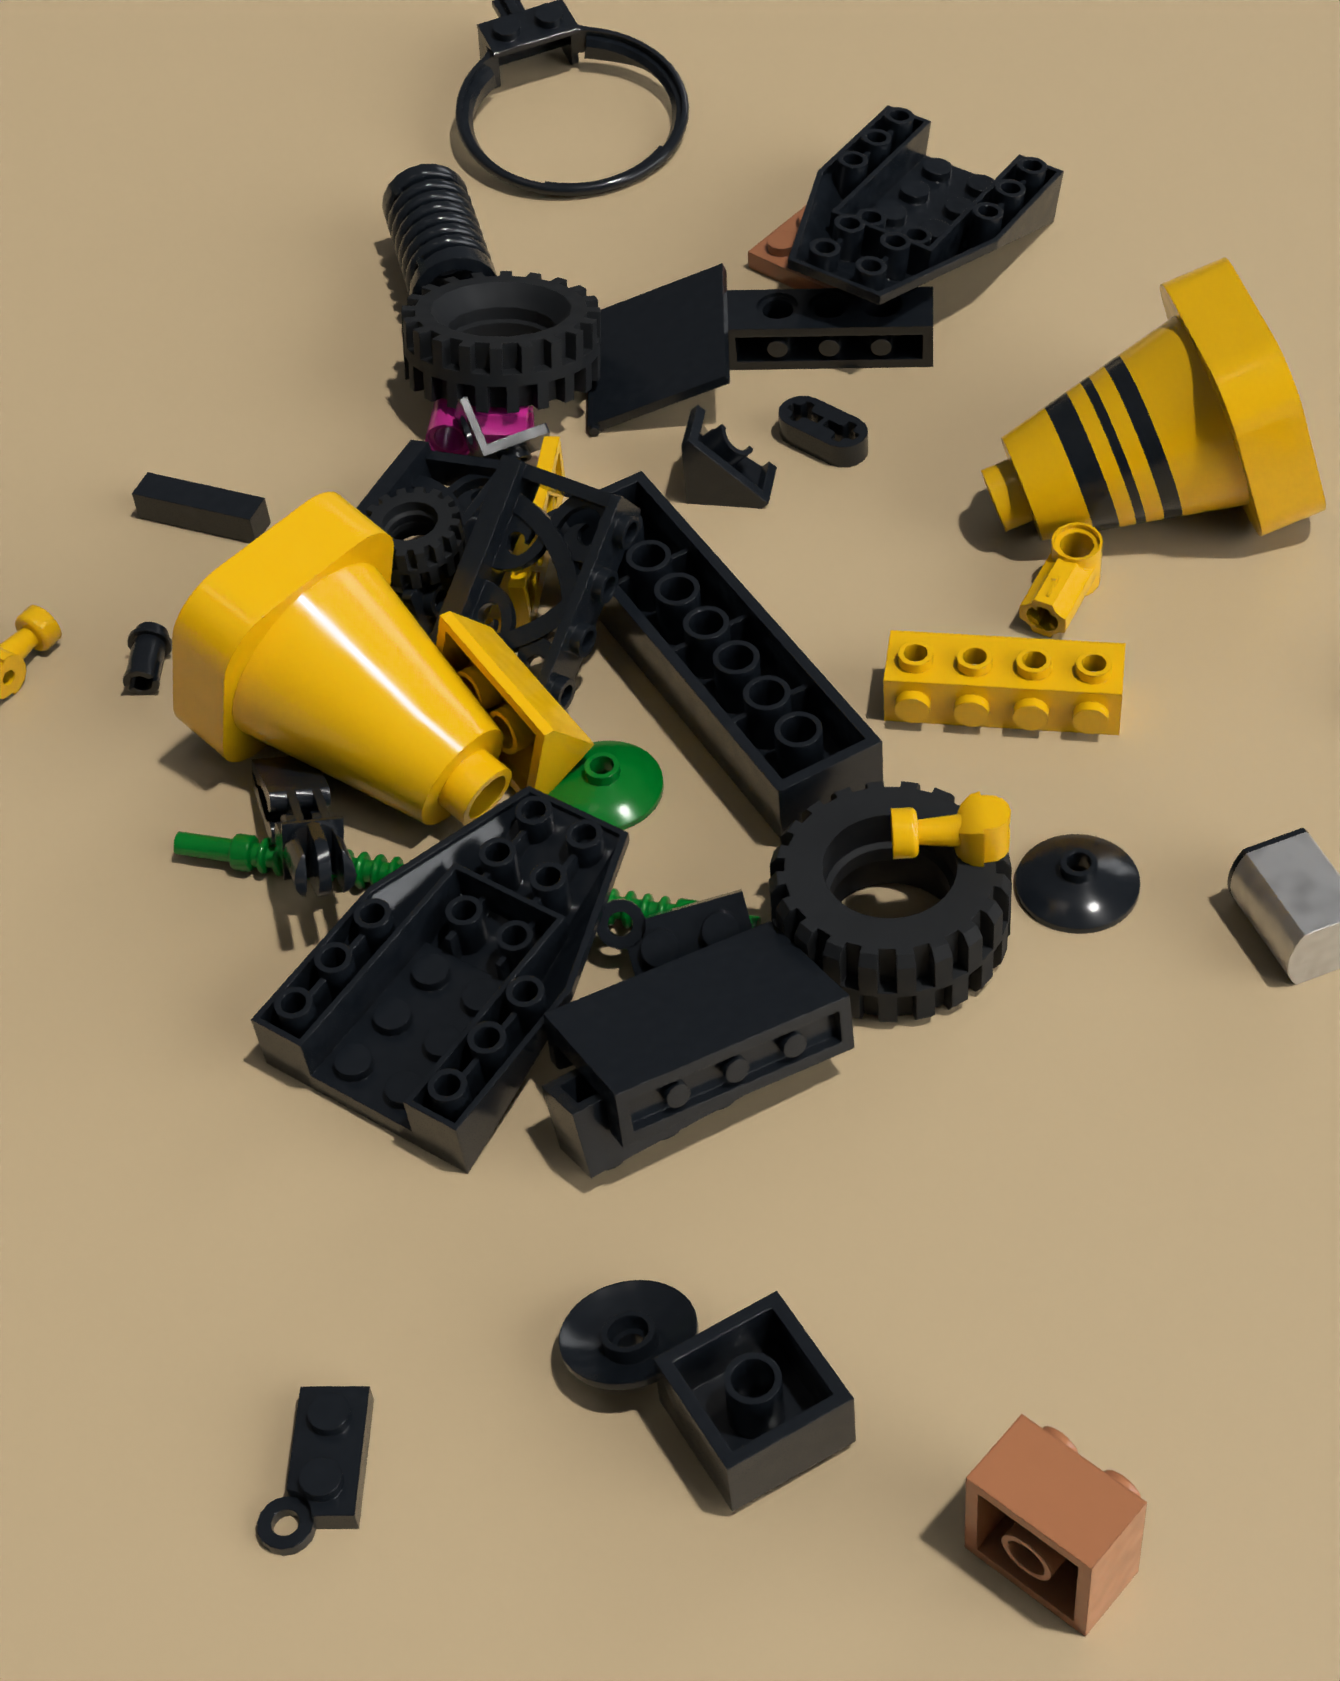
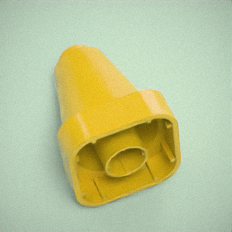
M324 492L303 503L211 572L196 587L183 605L176 619L172 634L174 714L229 762L246 760L257 754L267 745H270L426 825L437 824L452 815L466 826L494 808L510 784L512 772L498 760L504 744V735L391 588L394 541L392 537L338 493Z

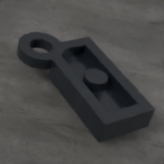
M740 889L648 916H644L641 908L633 901L624 898L613 899L607 902L597 933L601 941L607 946L628 950L636 976L752 928L743 892ZM617 912L627 913L633 921L632 929L625 935H616L608 927L609 918Z
M370 1386L300 1387L286 1488L289 1496L277 1498L267 1504L260 1512L257 1521L259 1538L264 1547L271 1553L287 1556L302 1551L313 1540L316 1529H359L374 1405ZM293 1516L299 1519V1526L292 1534L281 1536L274 1532L275 1524L283 1517Z

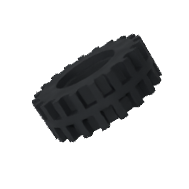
M500 271V276L486 277L482 272L471 273V278L459 280L452 276L443 279V286L438 287L432 284L423 286L422 295L411 294L407 298V305H402L405 380H409L410 388L414 392L424 390V398L431 402L443 398L447 400V407L456 409L458 399L467 396L470 405L476 406V412L488 413L490 407L506 408L507 413H517L520 406L533 405L536 409L541 410L549 408V401L557 399L564 403L574 400V391L587 393L592 389V381H598L600 378L601 314L600 307H598V299L595 295L587 296L586 288L581 285L568 288L566 279L557 277L547 281L541 278L540 273L532 272L526 277L512 276V271Z

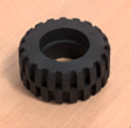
M884 781L866 783L864 790L852 792L851 788L847 787L834 792L830 796L831 801L823 804L820 800L801 813L802 823L795 820L788 826L780 837L781 844L773 851L770 862L771 878L769 879L772 923L850 995L852 1017L862 1019L864 1013L878 1015L879 1022H898V1016L910 1014L914 1015L915 1020L935 1015L936 1007L945 1005L949 1010L968 999L969 988L976 992L982 989L993 977V968L1002 963L1007 951L1008 936L1010 935L1012 867L1009 853L999 861L984 863V867H977L963 862L956 855L954 847L919 845L917 857L893 860L890 808H914L917 813V820L957 814L960 806L955 804V797L951 793L938 788H934L932 793L920 790L919 783L901 781L900 787H884ZM885 883L915 886L931 893L940 900L925 911L901 918L872 917L856 912L841 903L850 894L860 889Z

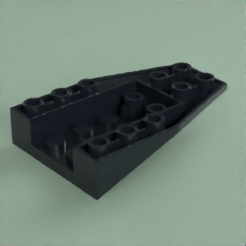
M887 105L818 170L788 258L787 268L878 305L883 304L1054 222L1064 171L1047 165L1039 158L1025 157L1019 154L995 180L987 175L968 172L951 165L945 159L926 156L931 121L914 115L906 108Z
M527 786L368 887L251 1019L266 1063L468 1174L547 1042L543 1013L570 1003L575 994L630 841L629 833L531 786Z

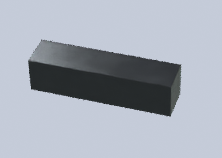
M147 472L132 493L138 516L141 519L251 543L262 535L271 523L266 501L263 497Z

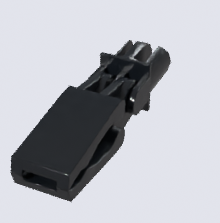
M292 756L252 759L253 789L270 844L276 845L282 861L283 879H292L296 891L302 897H306L307 878H309L316 896H326L331 894L332 875H336L342 892H347L355 885L357 874L344 842L343 816L330 817L327 808L331 805L330 788L321 771Z

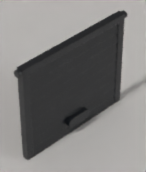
M723 263L600 310L601 369L599 380L592 381V389L588 391L587 427L592 436H597L601 430L730 383L727 271Z

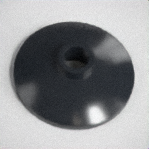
M1066 834L1042 841L1025 854L1017 868L1015 886L1019 902L1033 919L1046 927L1060 932L1087 934L1113 927L1132 912L1139 898L1140 876L1131 857L1114 843L1091 835Z
M630 1280L614 1283L600 1288L583 1298L566 1316L559 1334L561 1356L567 1369L576 1378L588 1385L606 1390H629L644 1387L657 1382L653 1358L699 1333L697 1315L690 1300L679 1290L667 1284L650 1280Z

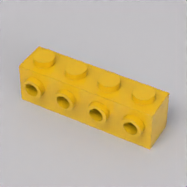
M890 630L883 679L884 721L1119 735L1126 643Z

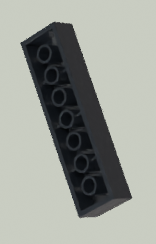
M640 471L600 489L622 496L640 508V528L635 543L630 549L625 550L618 568L616 592L607 604H604L598 619L780 838L788 826L795 820L802 823L801 813L820 800L823 804L831 801L830 796L834 792L850 787L852 792L864 790L866 783L883 781L882 740L648 477ZM554 509L548 512L547 514L550 517H552V515L557 509ZM583 509L573 514L565 522L561 531L565 534L570 527L576 524H588L590 527L582 533L581 541L584 546H590L601 517L594 509ZM578 563L581 570L583 564Z

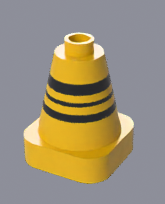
M1226 257L1160 284V293L1168 319L1165 323L1001 437L1008 459L982 469L981 473L1005 532L1033 521L1041 540L1045 541L1052 539L1053 533L1067 523H1086L1101 531L1242 506L1257 534L1263 536L1326 510V501L1295 382L1276 339L1231 262Z

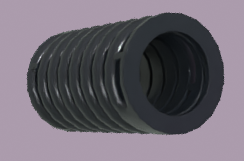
M420 164L399 173L388 184L383 195L382 209L409 296L411 294L422 295V287L428 284L438 287L443 286V279L452 276L459 280L470 279L471 273L482 272L485 277L497 276L472 206L471 198L468 195L466 184L458 173L449 167L438 164Z

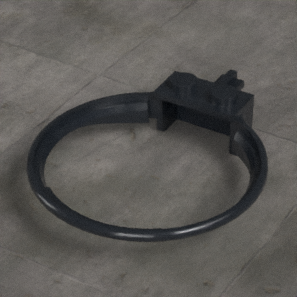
M520 0L492 1V7L498 18L477 24L480 60L470 70L460 87L455 111L456 126L461 141L471 157L482 168L496 178L527 191L554 196H585L612 191L632 184L656 170L672 155L686 131L689 119V101L685 85L679 73L662 54L646 43L629 35L603 28L578 25L563 0L544 3L526 10ZM560 47L571 65L579 62L578 53L585 52L584 59L623 63L646 70L657 78L665 88L672 105L673 114L672 125L666 142L663 146L659 145L644 161L615 176L582 183H557L549 181L541 183L504 170L495 164L480 147L475 136L473 119L482 100L491 90L501 86L499 66Z

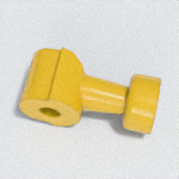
M30 605L16 618L15 627L17 632L0 643V699H5L11 694L15 695L21 688L26 675L24 659L33 649L38 651L48 650L62 636L60 626L53 616L37 605Z
M979 791L970 794L961 803L957 814L917 820V813L914 808H890L893 860L917 857L919 845L954 847L956 855L963 862L972 866L984 867V863L999 861L1006 856L1010 847L1009 824L1011 809L1009 804L997 796L981 795Z

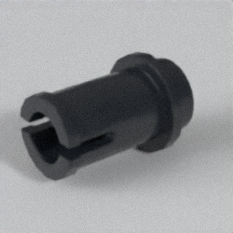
M143 622L128 635L127 644L131 652L127 669L123 676L124 686L129 685L128 690L135 694L151 695L159 689L163 661L172 651V640L164 626L155 622Z

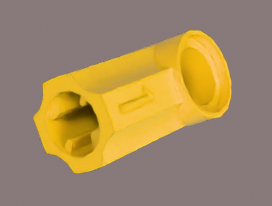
M1067 523L1053 533L1051 553L1019 608V617L1031 627L1032 632L1050 638L1053 634L1065 633L1085 596L1093 593L1098 588L1101 578L1103 539L1095 527L1086 523Z

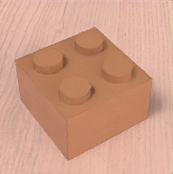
M1021 1414L966 1477L965 1548L1086 1637L1139 1571L1147 1502L1141 1498L1137 1488L1126 1477L1113 1470L1102 1471L1078 1454L1075 1445L1062 1432L1050 1426L1041 1428Z

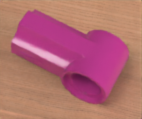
M443 398L434 402L425 442H429L432 451L468 455L470 452L455 418L456 409L447 407V400ZM471 405L487 444L534 427L533 406H520L517 413H507L506 408L490 407L488 413L476 412V406Z

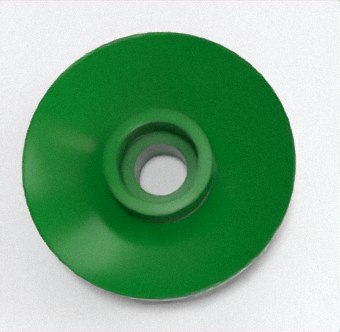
M621 741L593 742L595 745L548 795L622 830L633 827L646 819L656 809L662 798L664 783L661 768L652 755L636 745Z

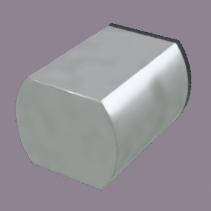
M1300 828L1243 849L1230 868L1227 881L1228 890L1291 981L1297 985L1340 969V874L1305 828Z

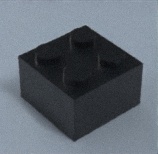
M778 1291L769 1294L653 1358L661 1404L732 1512L856 1441L853 1396Z

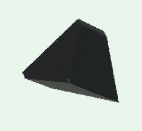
M699 405L695 406L690 411L681 445L686 503L758 509L765 507L769 504L777 467L770 461L761 466L749 459L747 456L752 453L753 448L748 446L744 450H739L734 447L726 435V427L723 424L708 431L703 424L706 411Z

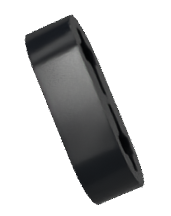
M810 396L792 397L783 402L779 407V434L787 444L836 467L856 466L868 456V428L859 418Z

